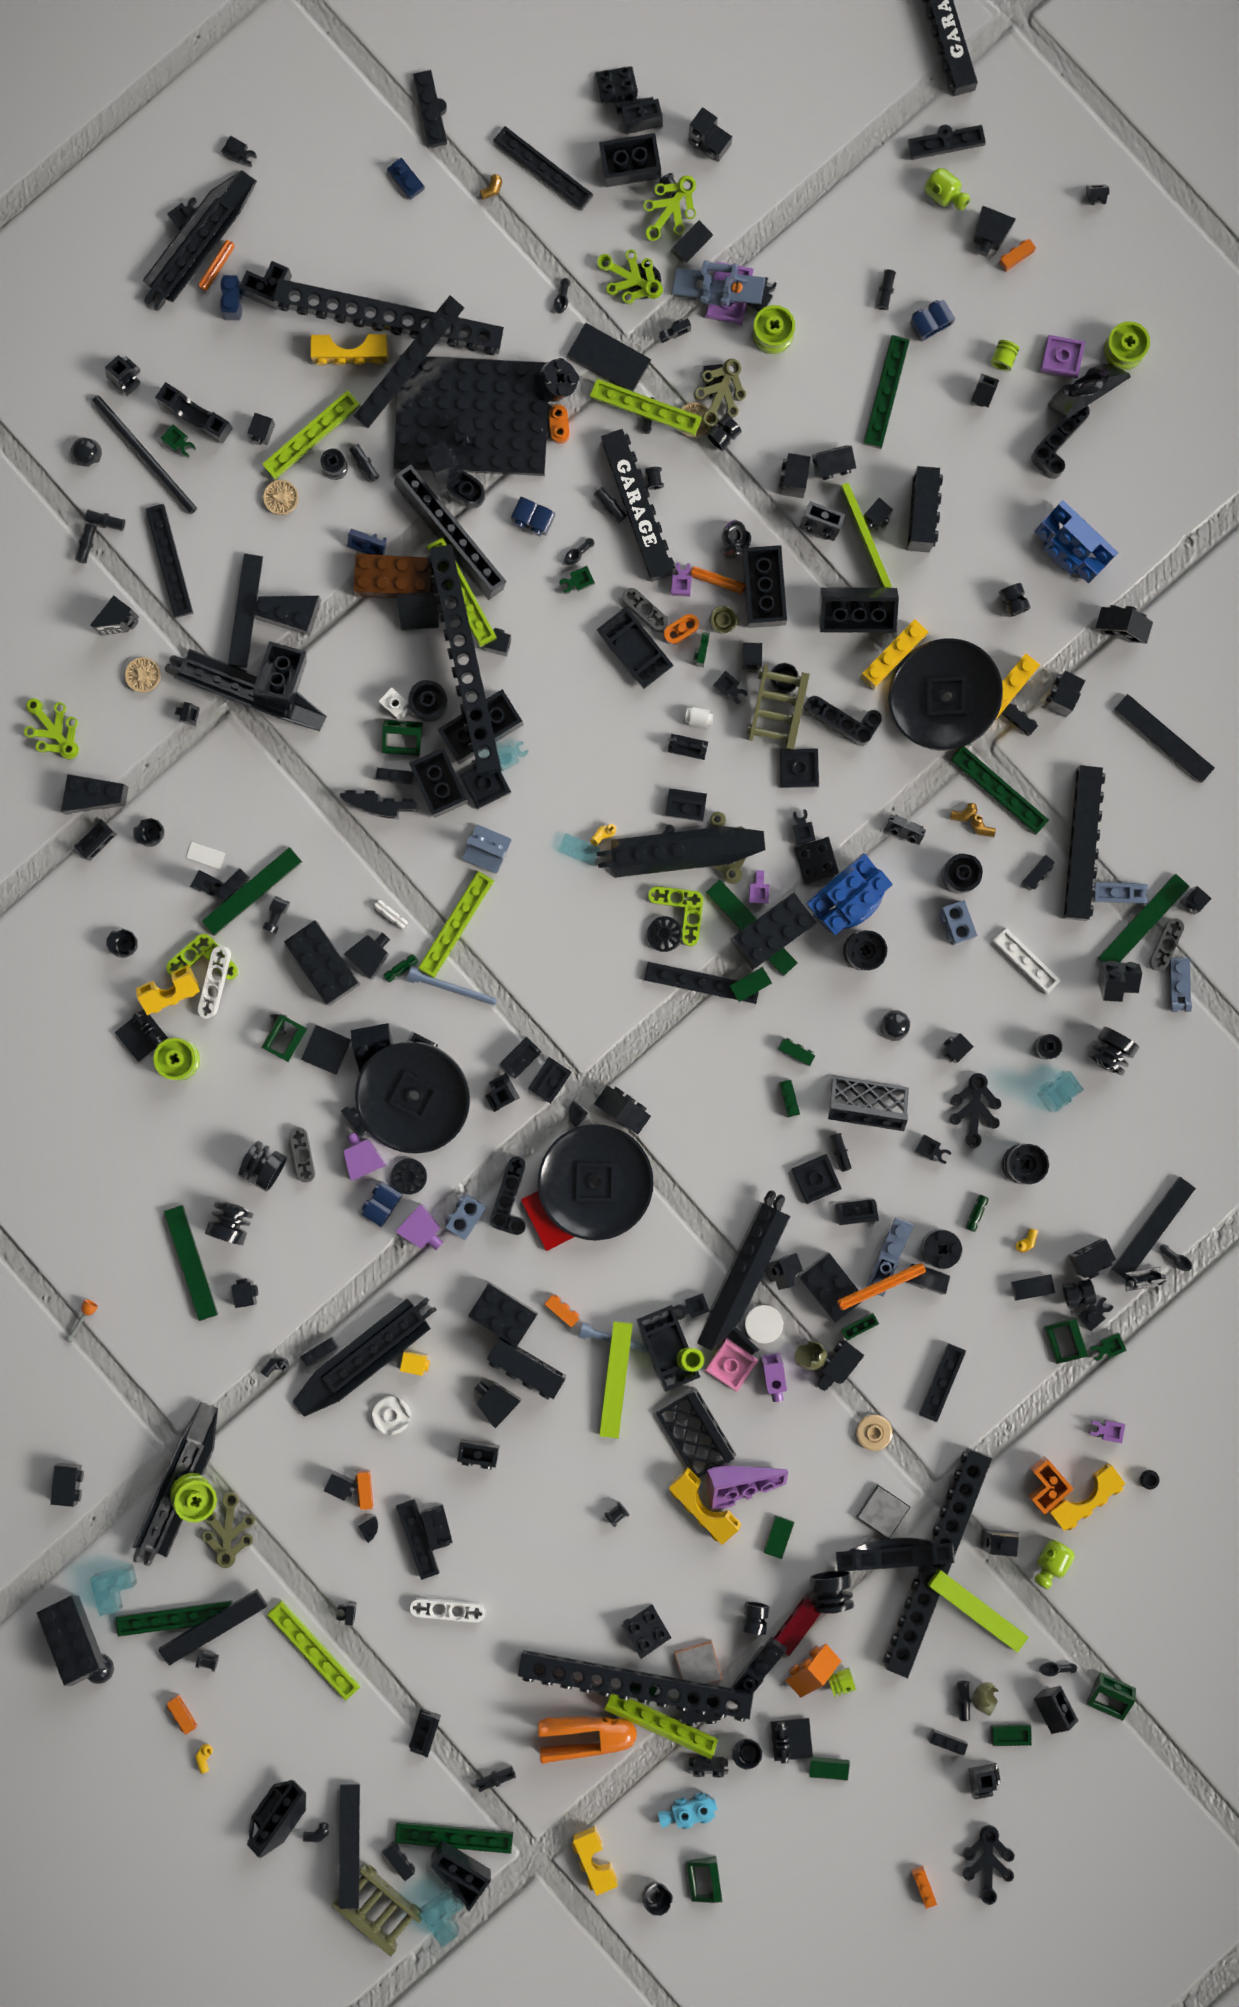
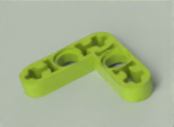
M666 887L651 888L648 893V899L652 904L685 908L682 942L689 947L696 945L699 940L701 926L702 894L692 890ZM658 890L660 895H665V891H669L667 896L668 902H663L665 898L661 897L658 901H655L651 894ZM672 893H679L681 901L673 903L670 900ZM684 893L688 894L687 898H693V895H697L700 902L692 905V901L686 900L687 905L682 904ZM689 914H696L698 922L695 924L688 923L687 916ZM686 926L690 928L697 927V931L693 930V936L696 937V940H692V943H688V939H685V936L689 935V929L686 930Z
M200 934L167 963L166 970L171 975L172 964H179L181 961L178 958L180 957L190 967L203 956L210 961L213 949L219 947V945L211 936ZM202 938L205 940L209 939V941L207 942V947L202 946L201 948H199V950L202 951L199 954L198 950L194 948L193 945L195 944L198 947L202 944ZM188 950L195 952V958L191 961L185 958V953ZM231 959L229 968H234L232 970L234 974L232 976L226 975L227 980L235 979L239 973L238 967ZM181 964V965L178 967V969L184 967L185 965H184V964Z

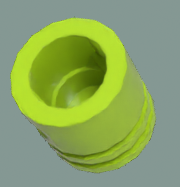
M999 340L990 364L999 370L1011 371L1020 349L1019 346L1008 340Z
M683 1348L677 1354V1365L684 1371H698L704 1364V1356L698 1349Z
M849 1667L836 1671V1674L833 1672L828 1679L834 1697L837 1694L841 1696V1693L844 1695L856 1691Z

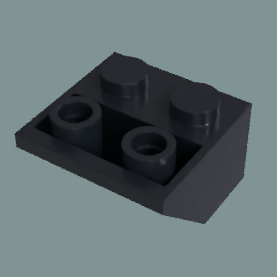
M389 1023L351 1030V1044L359 1073L375 1053L393 1044Z

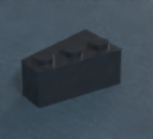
M319 595L258 596L253 616L257 620L310 636L322 600Z
M67 774L61 812L68 815L77 812L125 806L129 787L122 783Z
M441 1840L431 1854V1868L452 1889L454 1895L463 1902L465 1908L470 1912L491 1882V1869Z

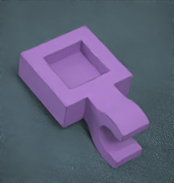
M762 870L756 871V884L750 883L749 903H769V884H764V871Z

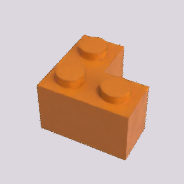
M1045 1456L1030 1468L1042 1484L1028 1497L1045 1515L1074 1489Z
M826 1643L820 1647L818 1645L813 1647L809 1652V1658L803 1660L800 1665L795 1664L788 1671L790 1674L785 1681L800 1698L824 1686L841 1662L840 1658Z

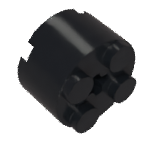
M554 359L536 371L534 375L535 390L543 400L559 402L575 391L579 375L574 367L565 359Z
M422 680L411 688L408 703L413 714L418 719L424 722H432L440 719L448 709V698L445 690L439 683ZM426 698L431 699V702H432V703H430V704L426 703L425 699H426Z
M964 853L957 854L950 858L943 866L941 871L942 881L950 891L956 894L968 893L980 884L983 874L982 865L975 856ZM960 871H965V872H966V874L964 875V877H963V876H961V877L959 876Z
M943 1229L930 1231L924 1236L921 1243L923 1259L929 1265L939 1269H947L954 1266L959 1261L963 1251L959 1238L954 1233ZM938 1245H941V1246H944V1245H945V1247H944L945 1252H944V1253H942V1252H939V1253H938V1251H939Z

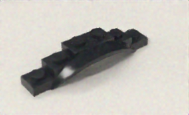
M921 1538L883 1539L859 1545L849 1551L836 1552L838 1572L955 1563L953 1543L939 1544Z

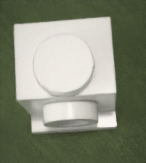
M392 687L379 700L380 704L397 720L400 716L403 718L410 710L409 703ZM398 701L399 705L394 707L392 703Z

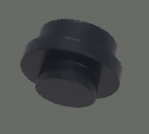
M1145 1470L1142 1472L1140 1483L1144 1488L1151 1490L1158 1486L1160 1479L1155 1471Z

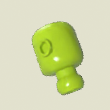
M944 168L936 169L925 183L924 190L926 194L942 207H948L953 203L957 210L962 211L970 202L969 194L961 192V181Z
M1049 1541L1036 1562L1042 1570L1035 1576L1034 1582L1046 1590L1052 1586L1054 1577L1060 1579L1066 1575L1075 1559V1553L1059 1541Z

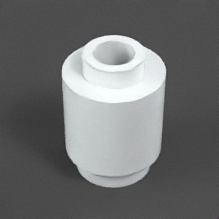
M687 708L685 723H689L690 726L707 729L708 725L712 726L714 714H710L711 710Z

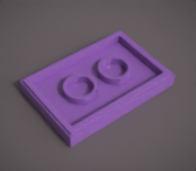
M738 266L737 274L752 276L754 269ZM715 271L713 279L725 281V277L731 276V273ZM734 302L730 303L729 307L708 304L706 318L743 325L747 303Z

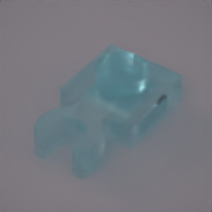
M523 741L518 742L514 749L508 745L498 751L502 772L519 762L518 756L524 757L528 754V750L524 752L519 750V747L523 745Z

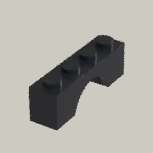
M167 382L163 384L155 397L159 405L222 444L233 429L229 421L215 412H210L200 407Z

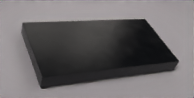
M585 323L567 354V357L616 385L633 392L651 363L650 358L588 323Z

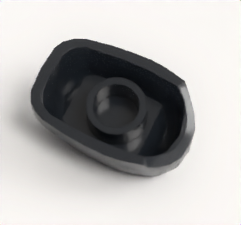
M461 470L462 474L459 475L461 483L450 486L447 489L463 505L473 509L479 508L485 501L484 486L478 479Z

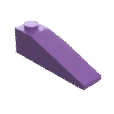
M722 1466L708 1469L706 1485L711 1511L736 1505L735 1501L742 1498L749 1500L753 1498L752 1495L759 1491L766 1493L787 1483L788 1470L741 1466Z

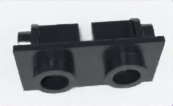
M671 733L667 752L705 760L708 741Z
M896 814L895 816L891 815L884 830L894 836L904 838L910 843L920 845L926 829H923L924 826L911 821L908 827L906 826L907 819Z
M1161 1267L1125 1272L1126 1291L1161 1286L1167 1281L1166 1276L1161 1274Z
M705 1756L689 1758V1766H693V1769H689V1774H693V1777H705V1774H712V1777L722 1778L724 1774H728L729 1769H724V1767H728V1759H724L723 1756L712 1757L710 1764H707V1757Z

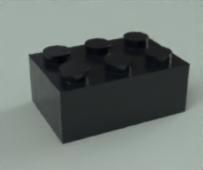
M655 133L599 142L605 188L661 179V164Z
M269 641L253 688V701L291 711L307 663V652Z
M444 748L409 763L433 818L469 803Z
M829 1252L825 1253L798 1275L835 1323L860 1304L858 1303L845 1310L839 1308L837 1303L839 1299L859 1290Z
M489 1282L468 1317L517 1347L535 1320L538 1312Z

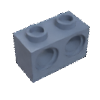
M965 900L940 909L941 913H939L941 922L943 924L946 923L948 929L946 936L949 942L952 941L953 945L978 936ZM951 909H955L958 912L959 916L957 919L950 917L949 912ZM957 927L965 930L964 937L957 936Z
M466 1195L465 1198L461 1196L456 1204L458 1207L455 1214L451 1212L445 1221L447 1223L445 1228L463 1240L467 1239L487 1208L469 1195ZM467 1203L474 1204V1213L469 1214L465 1211ZM457 1219H461L465 1223L462 1230H458L454 1226V1222Z

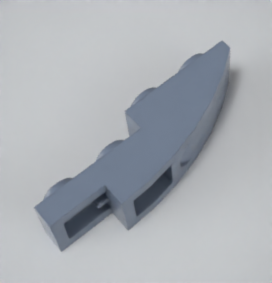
M895 1217L881 1246L866 1287L894 1274L899 1263L898 1260L914 1226L912 1223ZM884 1291V1292H882V1293H880V1294H878V1295L884 1297V1294H885L886 1291Z

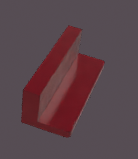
M804 1595L774 1636V1639L787 1647L785 1654L788 1656L792 1654L821 1614L814 1612L813 1605L816 1603L806 1595Z

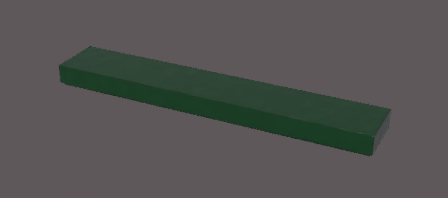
M891 335L863 445L882 449L910 339Z
M965 746L960 748L950 759L953 764L1035 835L1049 821L1046 816Z
M289 847L204 918L202 922L214 936L217 935L302 863L301 859Z
M1174 874L1098 956V959L1102 962L1116 961L1120 963L1190 886L1177 874Z
M720 879L706 891V894L740 930H743L757 919ZM782 948L768 959L783 976L798 964L785 948Z
M184 1205L164 1211L199 1321L219 1315Z
M232 1600L116 1616L118 1637L196 1626L233 1603Z
M397 1821L395 1843L437 1847L441 1840L456 1849L511 1854L513 1832Z

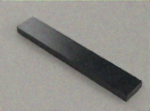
M504 126L494 138L493 142L581 211L592 199L593 193L508 127Z
M165 504L145 508L174 617L178 618L193 614Z
M244 553L228 659L229 666L247 668L255 618L253 611L258 598L263 556Z
M1129 694L1115 707V710L1199 782L1202 783L1215 769L1213 765Z
M652 962L647 963L644 981L737 1000L729 986L738 980ZM759 991L744 999L743 1002L756 1004Z
M1178 1177L1111 1269L1124 1279L1125 1272L1135 1271L1196 1188L1182 1177Z
M258 1589L159 1647L158 1651L170 1666L265 1609L268 1604Z
M340 1784L339 1909L359 1908L360 1784Z

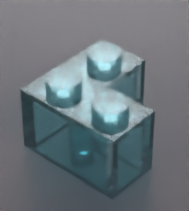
M1063 1070L1054 1076L1056 1080L1053 1082L1047 1081L1039 1087L1040 1091L1036 1094L1049 1112L1059 1111L1070 1103L1073 1097L1084 1090L1071 1071L1065 1073Z
M133 1564L96 1573L90 1578L99 1616L118 1612L123 1607L119 1591L132 1588L137 1584Z
M450 1887L422 1906L420 1916L441 1947L458 1937L460 1928L452 1916L464 1907L463 1902L454 1895Z

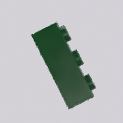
M784 1038L778 1050L810 1066L816 1056L814 1052L809 1049L806 1051L803 1049L804 1046L798 1043L796 1045L792 1043L793 1040Z
M792 1080L780 1082L779 1085L788 1118L800 1115Z
M872 1312L845 1326L841 1331L848 1341L877 1326L879 1322Z

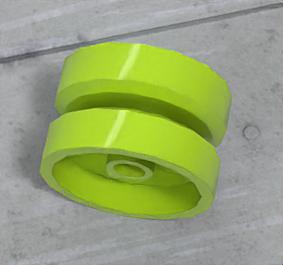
M770 305L760 310L754 319L752 337L755 345L767 354L784 352L790 346L794 337L795 320L788 309L780 305Z
M1125 321L1118 324L1111 331L1104 344L1106 361L1122 370H1130L1137 367L1150 347V336L1147 330L1141 324L1133 321Z
M179 1038L166 1039L155 1050L153 1057L154 1066L158 1073L166 1079L186 1080L198 1070L200 1054L196 1046L188 1040ZM176 1057L180 1059L179 1062H175Z
M189 1473L181 1476L174 1482L170 1490L171 1505L180 1518L187 1522L197 1523L203 1521L216 1508V1492L208 1480L200 1474Z

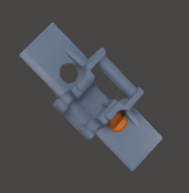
M704 260L701 271L677 268L672 295L700 298L703 304L728 307L730 303L734 302L761 304L766 278L738 275L737 263L728 265L709 263L708 260ZM708 270L731 273V276L725 277V281L715 280L711 278ZM699 280H703L702 289L695 287Z

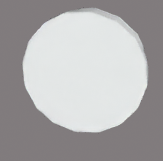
M762 1304L755 1306L746 1316V1332L751 1339L758 1343L766 1344L773 1342L783 1331L782 1315L770 1305Z
M387 1396L379 1400L375 1404L372 1413L374 1426L380 1432L389 1435L401 1433L408 1426L411 1417L408 1404L397 1396Z

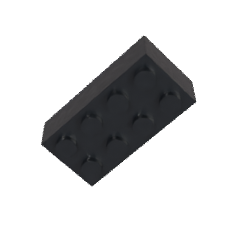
M917 466L913 475L907 551L930 553L932 547H935L936 542H938L939 531L935 530L937 523L939 524L940 512H937L942 498V493L938 492L943 483V474H940V468Z
M781 545L743 548L742 559L748 628L785 626L787 623Z
M820 587V632L897 633L899 605L897 588Z
M503 689L486 699L496 742L524 725ZM478 712L471 715L473 721H478L481 718V714ZM462 714L437 729L459 765L474 756V752L470 753L468 742L471 741L470 734H466L464 723H467L466 715L462 716ZM478 731L475 734V738L478 740L485 737V732Z
M793 892L730 938V940L753 970L814 926L816 921L795 892Z
M314 920L283 941L326 1005H332L361 985L318 921Z
M499 1337L487 1357V1360L490 1361L488 1363L490 1366L497 1370L502 1368L506 1371L505 1374L514 1380L517 1377L523 1381L522 1385L530 1390L532 1388L537 1389L539 1395L547 1400L549 1398L554 1400L566 1379L564 1373L519 1346H513L501 1337Z
M71 1595L36 1612L64 1686H73L107 1669L79 1596Z

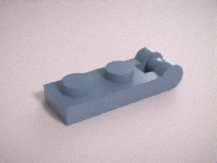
M1094 883V902L1148 904V898L1146 897L1148 884ZM1134 890H1138V897H1134Z
M1172 958L1169 962L1171 1012H1178V1010L1191 1012L1190 958ZM1177 997H1183V1003H1178Z

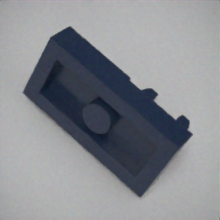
M402 157L387 168L388 173L410 200L425 189V186Z
M350 529L347 547L366 554L385 555L386 537L380 540L377 539V534L369 536L363 532Z

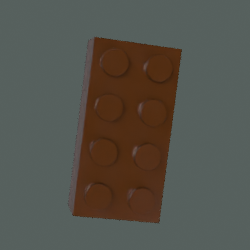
M356 554L354 593L356 597L397 599V594L432 592L431 574H433V567H429L427 557Z

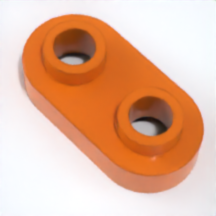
M554 405L549 410L551 438L555 443L563 444L570 437L568 412L564 406ZM559 411L562 415L556 416L555 413ZM562 430L564 433L562 435H558L557 431Z
M687 614L668 625L664 631L665 640L669 644H678L691 636L699 628L698 618L693 614ZM691 622L693 627L688 628L686 623ZM675 632L677 637H670V633Z

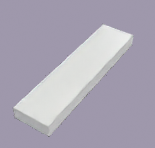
M1006 927L992 940L1046 995L1061 981Z

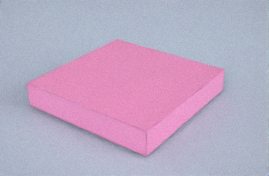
M726 1338L705 1368V1371L737 1392L759 1359Z

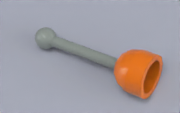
M89 1299L83 1301L81 1305L83 1314L71 1334L66 1337L68 1343L73 1341V1336L84 1318L96 1312L98 1305Z

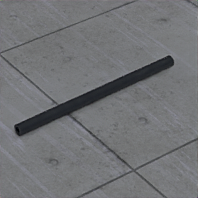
M100 395L95 396L92 402L190 514H193L197 510L194 503Z

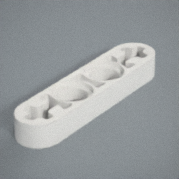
M226 946L216 947L211 953L198 1006V1013L204 1019L214 1017L218 1011L231 958V952ZM222 951L225 957L220 959L218 952ZM214 968H218L221 971V976L218 979L212 974ZM210 986L215 987L217 991L214 997L208 994ZM206 999H207V1000H214V1002H211V1003L209 1004V1001H206ZM209 1005V1009L211 1010V1012L207 1013V1011L204 1010V1007H207Z
M416 1598L410 1605L411 1614L421 1618L476 1623L482 1621L486 1614L485 1607L482 1604L472 1602ZM417 1603H421L422 1607H427L428 1603H431L429 1608L430 1614L426 1613L427 1609H421L420 1612H417L414 1606ZM436 1604L442 1605L444 1608L443 1613L435 1614L433 1606ZM460 1606L463 1609V1614L455 1616L452 1613V1608ZM466 1607H470L469 1611H475V1608H479V1612H482V1614H479L478 1618H476L475 1614L468 1613V1617H465Z

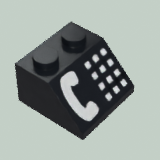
M113 595L90 626L100 635L125 633L136 627L139 616Z

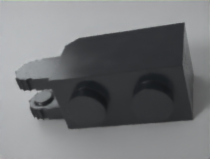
M845 1339L843 1342L839 1341L833 1348L835 1351L833 1355L826 1357V1361L821 1369L823 1374L817 1382L819 1389L824 1391L829 1389L834 1381L837 1384L844 1383L865 1355Z

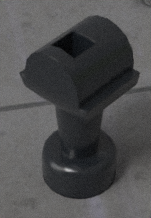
M275 896L269 908V911L272 912L269 923L265 922L262 928L276 934L278 931L276 924L281 914L287 912L290 901H285Z

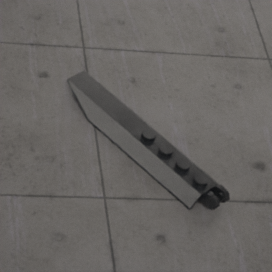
M241 170L209 191L144 277L143 282L151 288L144 299L146 304H150L156 297V294H159L160 297L153 308L159 311L164 306L166 300L172 303L176 300L240 215L257 180Z
M189 649L185 659L172 655L169 659L172 664H167L164 668L167 673L173 675L176 679L276 718L316 731H320L327 718L324 713L298 691L291 711L253 701V688L258 675L236 666H229L228 663Z
M723 826L612 839L611 850L596 853L599 857L612 855L613 862H601L598 864V868L613 867L615 878L728 865L765 851L766 847L764 831Z
M770 1190L764 1198V1203L760 1202L714 1299L697 1344L710 1351H713L741 1322L791 1217L781 1212L783 1203H785L784 1195L776 1197L775 1191Z
M426 1297L416 1306L406 1299L317 1369L292 1401L301 1414L305 1417L341 1401L427 1333L431 1328L425 1319L437 1309L431 1307L423 1316L418 1309L425 1306L429 1299Z
M200 1402L182 1433L132 1548H137L133 1556V1562L139 1563L145 1551H148L144 1557V1565L146 1566L151 1565L157 1553L166 1558L168 1557L183 1522V1519L180 1518L171 1505L170 1490L174 1482L183 1475L194 1473L203 1476L214 1451L217 1407Z

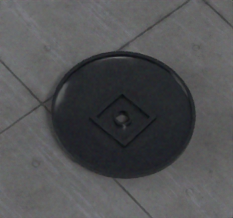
M937 639L917 647L898 665L889 686V709L894 723L900 732L911 742L930 750H954L973 743L992 726L1002 705L1003 683L995 662L979 646L961 639ZM947 692L952 694V698L949 701L942 700L943 694Z
M406 1041L384 1047L367 1061L357 1079L355 1102L363 1125L376 1140L399 1152L419 1154L431 1152L445 1146L460 1132L470 1109V1090L462 1069L447 1053L430 1044ZM409 1092H418L419 1098L416 1100L412 1099L409 1096Z
M584 1125L561 1135L545 1153L538 1173L539 1197L549 1218L566 1233L585 1240L611 1239L630 1230L645 1214L653 1193L652 1167L643 1148L627 1133L607 1125ZM596 1176L601 1179V1185L598 1188H593L590 1185L592 1177Z

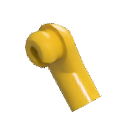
M608 824L599 827L590 839L591 844L597 846L602 839L614 836L616 826Z
M1029 1228L1027 1238L1015 1244L1016 1250L1020 1253H1025L1034 1248L1038 1230Z
M209 1744L202 1745L195 1755L200 1774L209 1771L206 1760L213 1752V1748Z

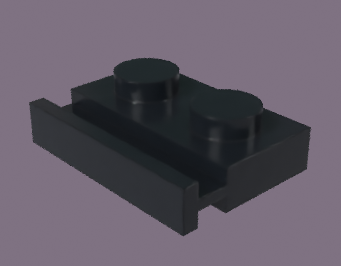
M669 788L665 817L703 822L707 793Z
M548 1057L528 1089L551 1104L572 1072L551 1057Z

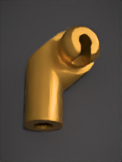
M493 174L490 177L491 181L488 188L480 190L483 200L500 192L502 178L498 174Z
M969 803L962 812L952 810L950 820L969 821L977 814V805Z
M975 815L971 819V826L976 834L994 838L996 828L986 827L982 821V816Z

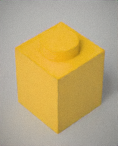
M405 1350L400 1372L423 1376L424 1372H428L430 1360H427L428 1355Z

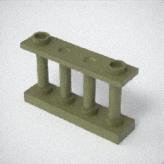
M764 664V668L759 669L758 679H761L752 725L748 724L746 736H749L750 741H753L754 735L780 740L787 744L786 748L794 749L810 674L802 672L801 676L797 675V677L770 672L767 671L768 665ZM765 679L795 684V687H798L797 695L793 694L791 696L763 690ZM761 698L791 703L794 706L793 714L789 713L787 715L759 709ZM763 717L787 722L790 725V730L784 734L755 727L757 718Z
M363 1863L359 1871L363 1874L359 1879V1891L368 1880L378 1888L361 1908L339 1909V1893L335 1896L331 1905L391 1957L398 1945L396 1939L413 1919L418 1923L421 1922L422 1910L416 1904H411L382 1879L373 1866H367ZM383 1893L386 1894L392 1902L376 1921H370L366 1917V1913ZM399 1906L407 1915L391 1934L386 1935L381 1930V1926Z

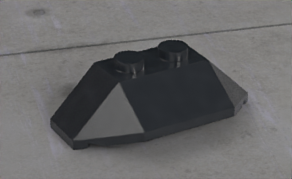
M295 1780L273 1784L251 1816L247 1846L258 1858H262L283 1844L306 1811V1792Z

